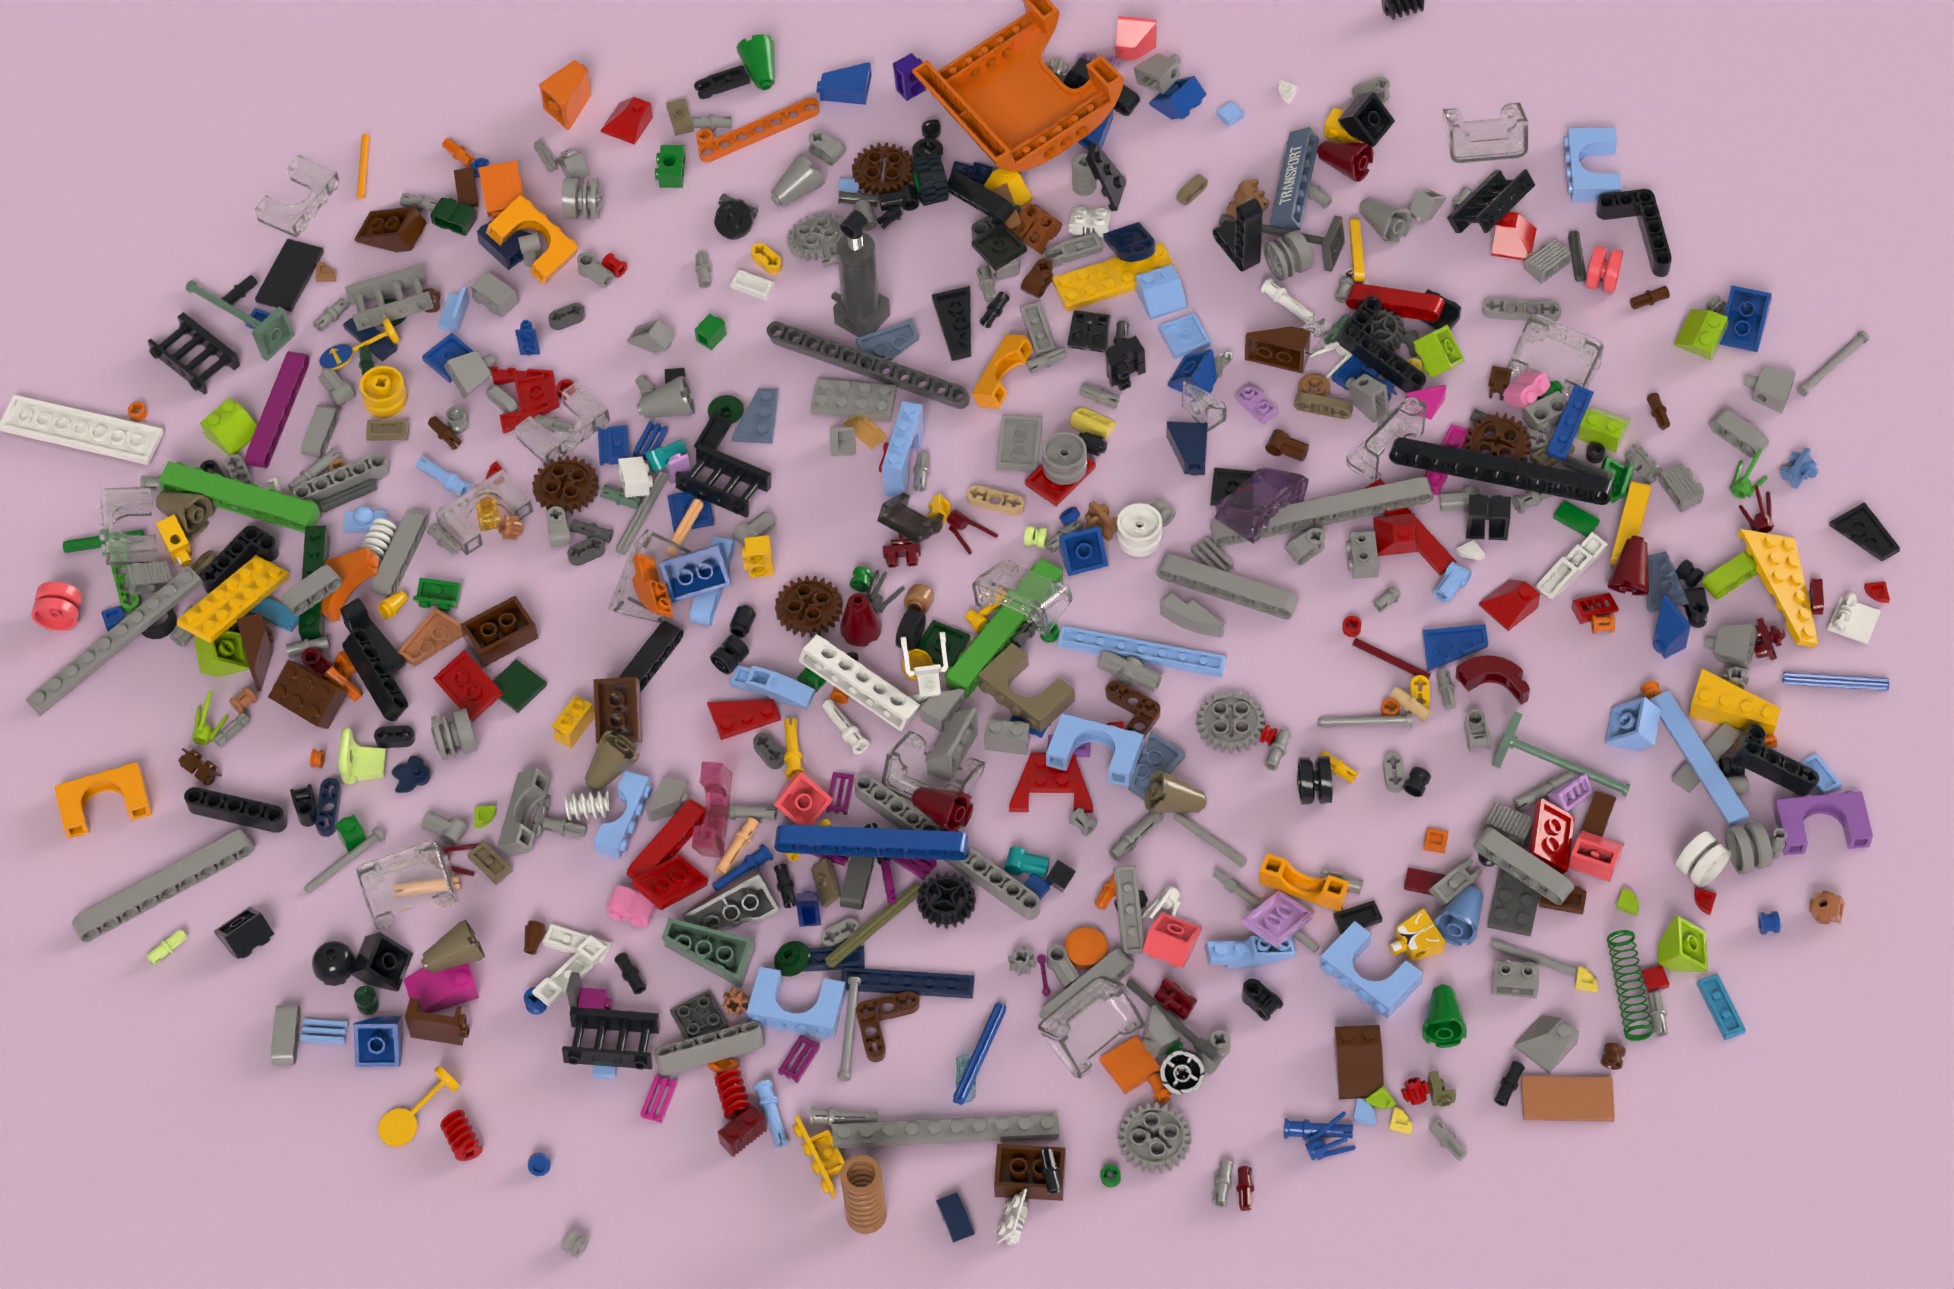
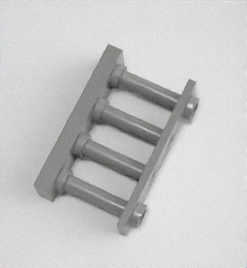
M421 264L345 286L351 306L356 305L358 313L352 314L357 331L380 325L387 317L390 321L434 308L429 291L423 293L421 285L427 283ZM414 287L415 295L404 299L402 290ZM395 293L396 301L385 304L383 296ZM375 299L377 307L366 310L364 302Z

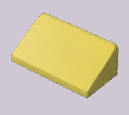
M1081 406L1072 413L1069 425L1084 433L1089 432L1103 436L1106 440L1116 426V422Z

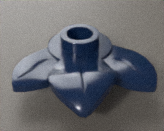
M410 756L407 764H399L391 772L399 780L395 789L397 793L410 792L417 785L423 786L427 784L431 778L430 769L424 765L423 760L418 756Z

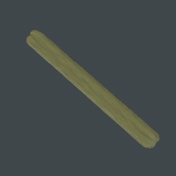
M917 882L896 898L897 903L889 904L825 958L827 966L834 968L918 897V891L922 889V885Z

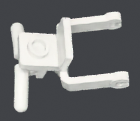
M939 632L943 666L941 667L938 664L915 667L912 671L909 666L906 637H900L906 673L909 676L915 675L918 679L919 693L908 696L916 702L928 700L927 697L940 696L941 692L951 691L940 689L938 674L945 672L948 668L945 632Z

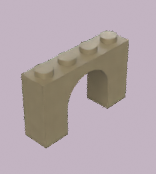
M1011 643L978 673V686L982 692L994 697L999 705L1007 707L1015 717H1021L1025 720V723L1030 724L1031 729L1035 728L1041 733L1075 702V691L1058 678L1043 693L1037 696L1023 697L1014 693L1009 686L1028 667V654Z

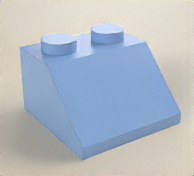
M1173 264L1135 276V290L1150 320L1187 308L1181 280Z
M1646 697L1613 706L1611 708L1605 743L1633 750L1655 746L1661 709Z

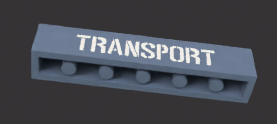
M1310 127L1289 133L1271 217V225L1273 227L1291 231L1301 230L1319 138Z

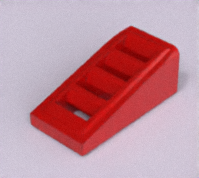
M1610 593L1573 600L1571 607L1580 624L1591 621L1592 615L1603 617L1619 611ZM1607 600L1610 607H1607L1604 601Z

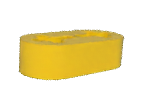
M756 243L751 247L753 261L767 273L777 274L781 271L782 261L780 256L767 245Z
M1417 675L1411 680L1410 696L1416 697V701L1422 699V705L1429 709L1430 682L1427 677ZM1417 684H1422V691H1418Z

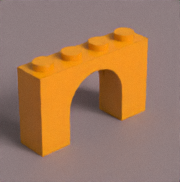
M521 195L488 225L486 231L500 246L521 229H533L542 234L547 242L548 249L532 264L530 273L543 285L576 256L578 246L573 239L565 236L557 225H553L543 212L536 210L533 204Z
M138 762L125 764L112 770L107 769L98 774L86 775L80 779L65 781L54 786L63 828L68 839L89 833L85 817V807L94 795L103 791H114L124 797L131 821L152 815Z

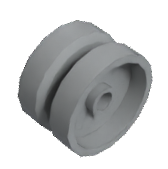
M1058 432L1049 436L1044 441L1042 446L1043 472L1050 481L1060 485H1069L1078 482L1085 475L1087 470V448L1084 440L1077 434Z
M1756 820L1746 823L1744 828L1737 825L1726 829V846L1732 853L1730 860L1737 873L1751 872L1754 866L1757 869L1772 866L1773 853L1766 829L1760 821Z

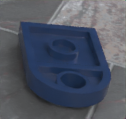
M1140 222L1103 234L1105 243L1123 261L1134 262L1144 260L1152 256L1156 251L1153 237Z

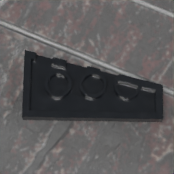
M970 286L932 294V302L951 361L971 357Z

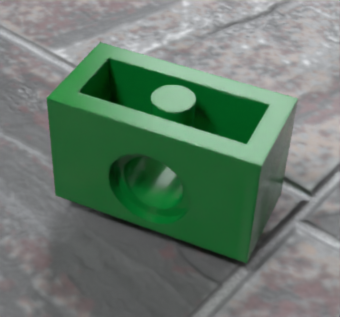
M661 145L660 153L656 155V162L659 168H655V180H659L660 188H683L686 160L684 145Z

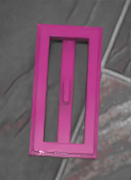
M655 1075L640 1116L662 1123L676 1089L677 1081H669L668 1078L661 1079L660 1076ZM659 1084H661L660 1089H659V1091H658V1094H657V1096H656V1099H655V1101H654V1104H653V1106H652V1109H651L650 1113L648 1114V1110H649V1108H650V1106H651V1103H652V1101H653V1098H654V1096H655V1093H656V1091H657V1088H658ZM668 1086L669 1089L658 1116H655L665 1088Z

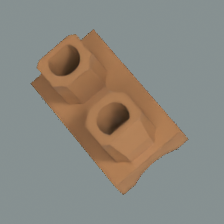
M1095 501L1089 503V510L1085 514V520L1088 522L1086 529L1100 526L1102 536L1107 541L1112 540L1114 533L1117 531L1118 517H1109V507L1105 503L1098 505Z

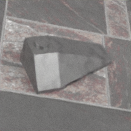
M755 867L683 913L682 916L685 922L716 930L719 927L736 926L750 921H761L780 911L760 870L758 867Z

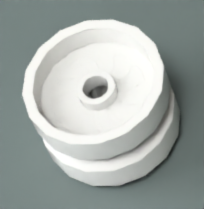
M1142 503L1132 504L1124 508L1117 519V541L1119 547L1125 553L1136 557L1149 556L1156 552L1162 542V518L1160 513L1154 507Z
M1708 831L1694 838L1676 861V868L1684 875L1691 874L1690 880L1699 888L1708 885L1721 873L1732 854L1723 844L1716 845V838Z

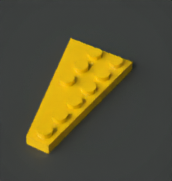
M1741 529L1737 535L1740 540L1743 539L1747 545L1745 550L1749 556H1753L1757 564L1755 568L1769 595H1773L1777 603L1775 606L1777 610L1782 611L1787 620L1785 625L1796 645L1814 648L1819 642L1795 538Z

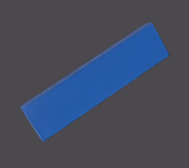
M1575 384L1547 447L1546 455L1564 462L1594 394L1593 391Z

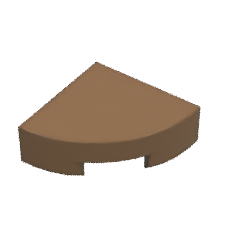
M317 262L316 282L336 281L334 270L325 263Z

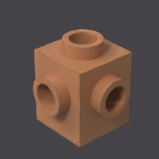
M1830 891L1815 892L1814 899H1811L1809 903V912H1811L1818 923H1841L1845 901L1842 896L1835 895V893Z

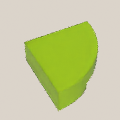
M496 805L475 806V829L488 825L494 819L497 812Z
M1623 887L1616 909L1637 916L1639 903L1636 896L1630 890Z
M1384 1086L1365 1099L1370 1105L1380 1109L1391 1108L1397 1104Z

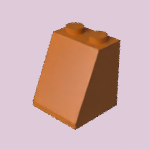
M576 60L539 84L543 109L567 131L571 129L591 97V84L588 79L589 72L583 64L580 65Z
M517 160L478 167L488 217L495 219L520 195L524 198Z

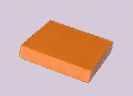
M1137 1035L1100 1057L1101 1064L1124 1094L1148 1081L1151 1075L1160 1073V1065L1146 1051Z

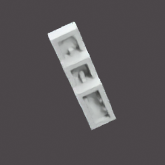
M1591 532L1580 546L1577 544L1565 558L1562 556L1535 586V589L1549 600H1553L1609 547L1608 544Z

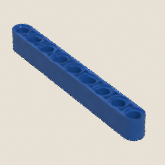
M783 824L779 825L776 829L774 849L781 853L958 861L966 858L968 836L965 833L954 831Z

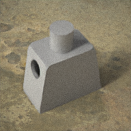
M1155 54L1134 67L1137 84L1164 94L1180 77L1178 65L1181 63V58L1177 54H1173L1170 57Z
M473 351L448 360L444 368L462 397L465 398L491 376L488 368L495 365L496 362L491 354L482 358L478 351Z
M1764 367L1759 377L1747 374L1744 386L1754 389L1753 400L1783 413L1796 372Z
M1363 374L1358 379L1351 377L1347 380L1346 387L1351 391L1352 404L1369 420L1376 423L1389 413L1386 385L1367 374Z
M1754 624L1722 625L1719 627L1717 637H1705L1704 647L1714 649L1717 661L1732 666L1737 665L1740 668L1749 670L1758 633Z

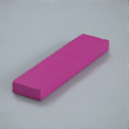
M1451 424L1441 445L1463 449L1464 444L1467 442L1465 436L1470 434L1467 429ZM1427 470L1424 477L1428 478L1432 493L1438 496L1449 475Z

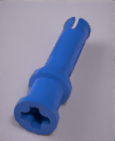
M764 844L759 845L758 850L751 855L747 854L743 862L712 883L714 890L718 891L755 867L759 869L768 860L772 861L774 859L773 855Z
M1285 1118L1284 1139H1288V1137H1302L1307 1140L1309 1136L1316 1134L1327 1124L1310 1123L1308 1119L1289 1121L1288 1118ZM1335 1124L1320 1137H1347L1352 1139L1353 1133L1351 1131H1353V1124Z

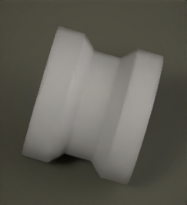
M570 1229L562 1240L561 1249L564 1251L569 1250L573 1256L579 1257L585 1251L589 1238L585 1235L580 1236L576 1230Z

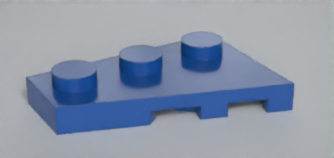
M1486 624L1422 631L1427 672L1488 647Z

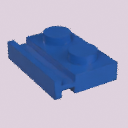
M627 425L607 427V429L598 428L600 466H603L605 463H609V465L618 464V459L629 458Z

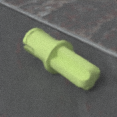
M178 930L165 941L161 940L155 949L146 954L147 959L155 966L168 954H173L172 950L187 939L186 934L182 930Z

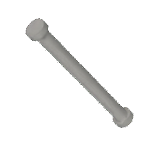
M1860 331L1857 334V338L1804 385L1798 386V393L1804 397L1807 396L1811 388L1862 343H1866L1869 340V335L1865 331Z
M859 977L848 978L850 986L841 1068L837 1075V1079L842 1081H849L851 1079L849 1068L858 986L861 985V978Z

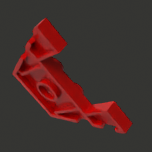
M491 367L494 385L515 382L520 411L499 415L503 434L534 420L537 414L545 415L560 407L552 370L527 369V371H518L515 368L503 370L498 369V367Z
M1031 752L1009 804V812H1029V793H1074V811L1082 808L1084 813H1093V804L1074 753L1067 771L1046 766V753Z

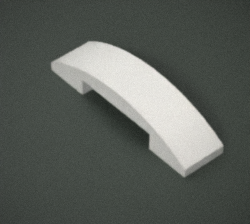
M590 935L576 948V953L550 978L546 977L532 991V994L547 1006L556 1003L567 994L566 988L570 974L572 972L580 973L582 980L600 960L607 947Z

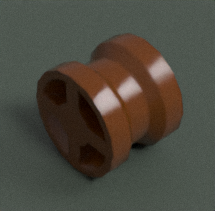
M433 288L424 289L423 293L429 291L434 305L433 309L426 310L425 312H437L440 308V292Z
M1606 1043L1603 1049L1605 1054L1601 1057L1600 1063L1609 1069H1621L1623 1066L1622 1057L1625 1056L1626 1049L1617 1043Z

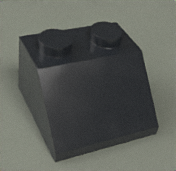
M1374 91L1358 95L1338 119L1348 135L1372 147L1379 142L1395 122Z
M251 907L213 931L231 955L237 959L249 956L252 953V949L258 945H265L271 940L270 937L274 935L262 913Z
M377 932L365 936L350 974L367 985L397 992L400 989L413 953L383 933Z

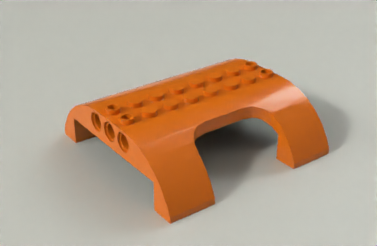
M1023 0L1026 10L1024 15L937 71L927 60L911 70L912 74L998 167L1007 171L1017 172L1036 168L1085 138L1109 115L1119 99L1123 88L1124 77L1103 55H1100L1086 65L1090 79L1077 89L1067 87L1043 62L1045 47L1056 28L1059 18V10L1050 0Z

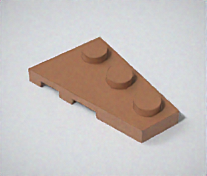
M434 608L398 650V653L404 661L415 667L463 636L461 623Z

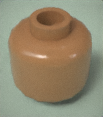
M915 584L909 588L904 598V606L907 610L911 609L925 614L934 600L933 592L923 584Z

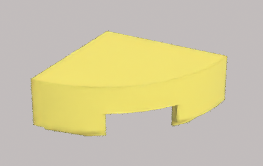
M1578 966L1575 989L1597 992V980L1586 968Z
M1394 1107L1389 1130L1411 1135L1412 1123L1402 1109Z

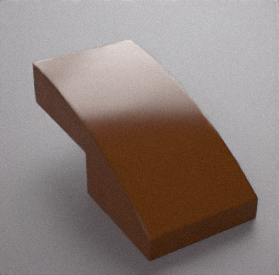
M473 167L454 170L458 204H469L472 207L479 206Z
M1595 791L1581 832L1583 830L1603 837L1616 802V797Z

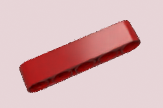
M1360 283L1352 285L1346 299V305L1351 309L1357 310L1367 297L1374 296L1382 303L1380 310L1386 308L1387 312L1393 311L1394 316L1399 315V317L1435 322L1439 319L1445 304L1444 299L1438 295Z
M693 799L687 800L631 863L626 875L633 880V878L673 858L707 820L710 812L709 809Z

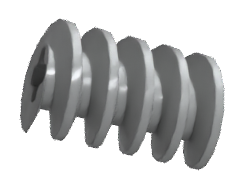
M1083 153L1077 154L1072 159V189L1077 195L1088 196L1095 191L1097 184L1086 161L1087 154Z

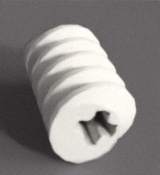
M375 519L359 550L368 548L377 555L380 565L381 559L385 556L384 552H387L388 545H390L391 539L395 535L393 531L397 527L386 519Z
M598 791L596 798L593 797L591 792H589L588 798H585L583 793H580L579 799H576L575 794L572 793L570 800L567 799L565 794V808L568 820L572 821L574 815H576L577 820H581L583 814L588 820L591 817V813L595 819H598L600 812L603 818H607L608 812H610L609 791H606L605 797H602L600 791Z

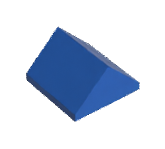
M1100 526L1059 536V551L1068 576L1108 566Z

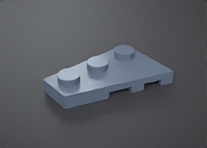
M909 320L856 338V344L858 349L863 352L891 361L917 342L919 335L913 321ZM866 362V367H870L872 362Z
M777 389L757 390L732 436V442L773 444L779 397Z
M1665 551L1648 555L1649 591L1648 595H1646L1647 610L1649 612L1659 611L1664 595H1667L1676 607L1689 604L1668 553Z
M1151 731L1147 744L1142 751L1140 761L1133 773L1128 790L1144 800L1146 788L1150 789L1152 783L1149 782V778L1153 772L1161 770L1171 774L1185 758V753Z

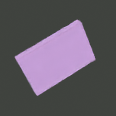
M1278 890L1243 918L1242 925L1278 948L1313 918L1314 913L1281 890Z

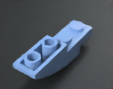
M737 665L729 682L731 687L766 695L776 702L808 709L816 692L815 689L797 680L754 665L752 669Z
M1250 936L1248 940L1207 941L1204 945L1208 964L1225 965L1226 969L1260 966L1285 960L1296 955L1291 937L1278 948L1260 936Z

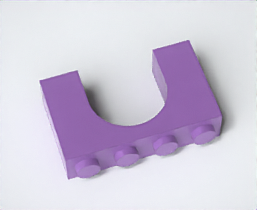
M1846 791L1838 794L1825 793L1818 796L1804 795L1798 798L1783 797L1775 801L1773 812L1777 828L1785 829L1784 833L1787 832V838L1784 841L1785 847L1782 850L1783 856L1805 854L1808 840L1803 821L1814 814H1827L1840 822L1844 830L1848 849L1865 848L1871 845L1873 834L1862 791Z

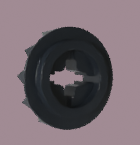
M932 138L921 139L912 148L914 158L928 155L925 153V149L931 152V154L937 153L940 159L943 154L942 144Z

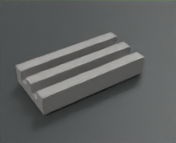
M1208 537L1204 538L1203 542H1198L1196 547L1195 545L1191 547V552L1204 565L1216 568L1200 550L1221 570L1227 572L1233 568L1232 561Z

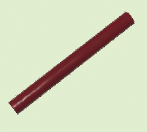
M1358 638L1354 639L1353 646L1415 676L1422 675L1427 677L1428 680L1430 679V673Z

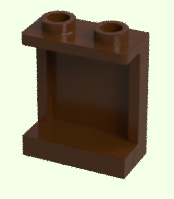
M410 998L404 1018L411 1038L463 1045L464 1038L469 1036L470 1025H467V1015H464L462 1006H457L453 1017L423 1012L419 999Z

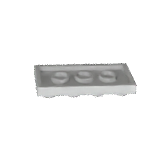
M817 378L810 408L811 414L891 421L897 386Z

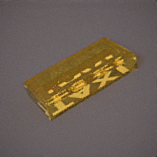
M854 415L844 422V427H854L855 436L871 450L887 439L886 434L864 416Z

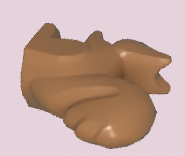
M1258 179L1242 181L1238 185V189L1234 193V201L1229 202L1226 208L1229 217L1235 218L1236 206L1252 198H1256L1262 207V214L1268 208L1270 203L1268 199L1264 198L1265 191H1256L1258 189Z

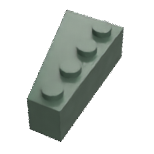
M673 918L668 919L662 936L665 947L742 988L755 951L752 939Z

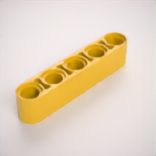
M1631 481L1611 557V566H1615L1626 540L1632 536L1640 535L1652 485Z

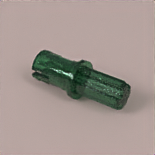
M367 345L359 348L360 362L358 365L362 376L375 366L374 361H372L371 348L367 347Z

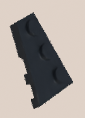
M1097 143L1090 144L1086 161L1095 180L1099 179L1102 185L1101 192L1103 196H1107L1111 203L1108 205L1109 209L1117 211L1127 180Z
M1865 502L1829 522L1831 528L1880 561H1884L1900 552L1898 544Z

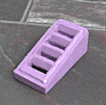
M1582 773L1554 789L1547 796L1551 804L1568 812L1594 791L1587 774ZM1579 783H1580L1581 786H1582L1583 792H1581V789H1580V787H1579Z

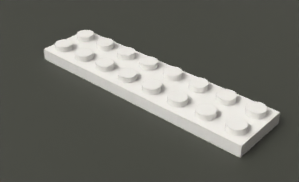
M13 395L0 421V431L145 465H149L164 434L162 428L18 395Z

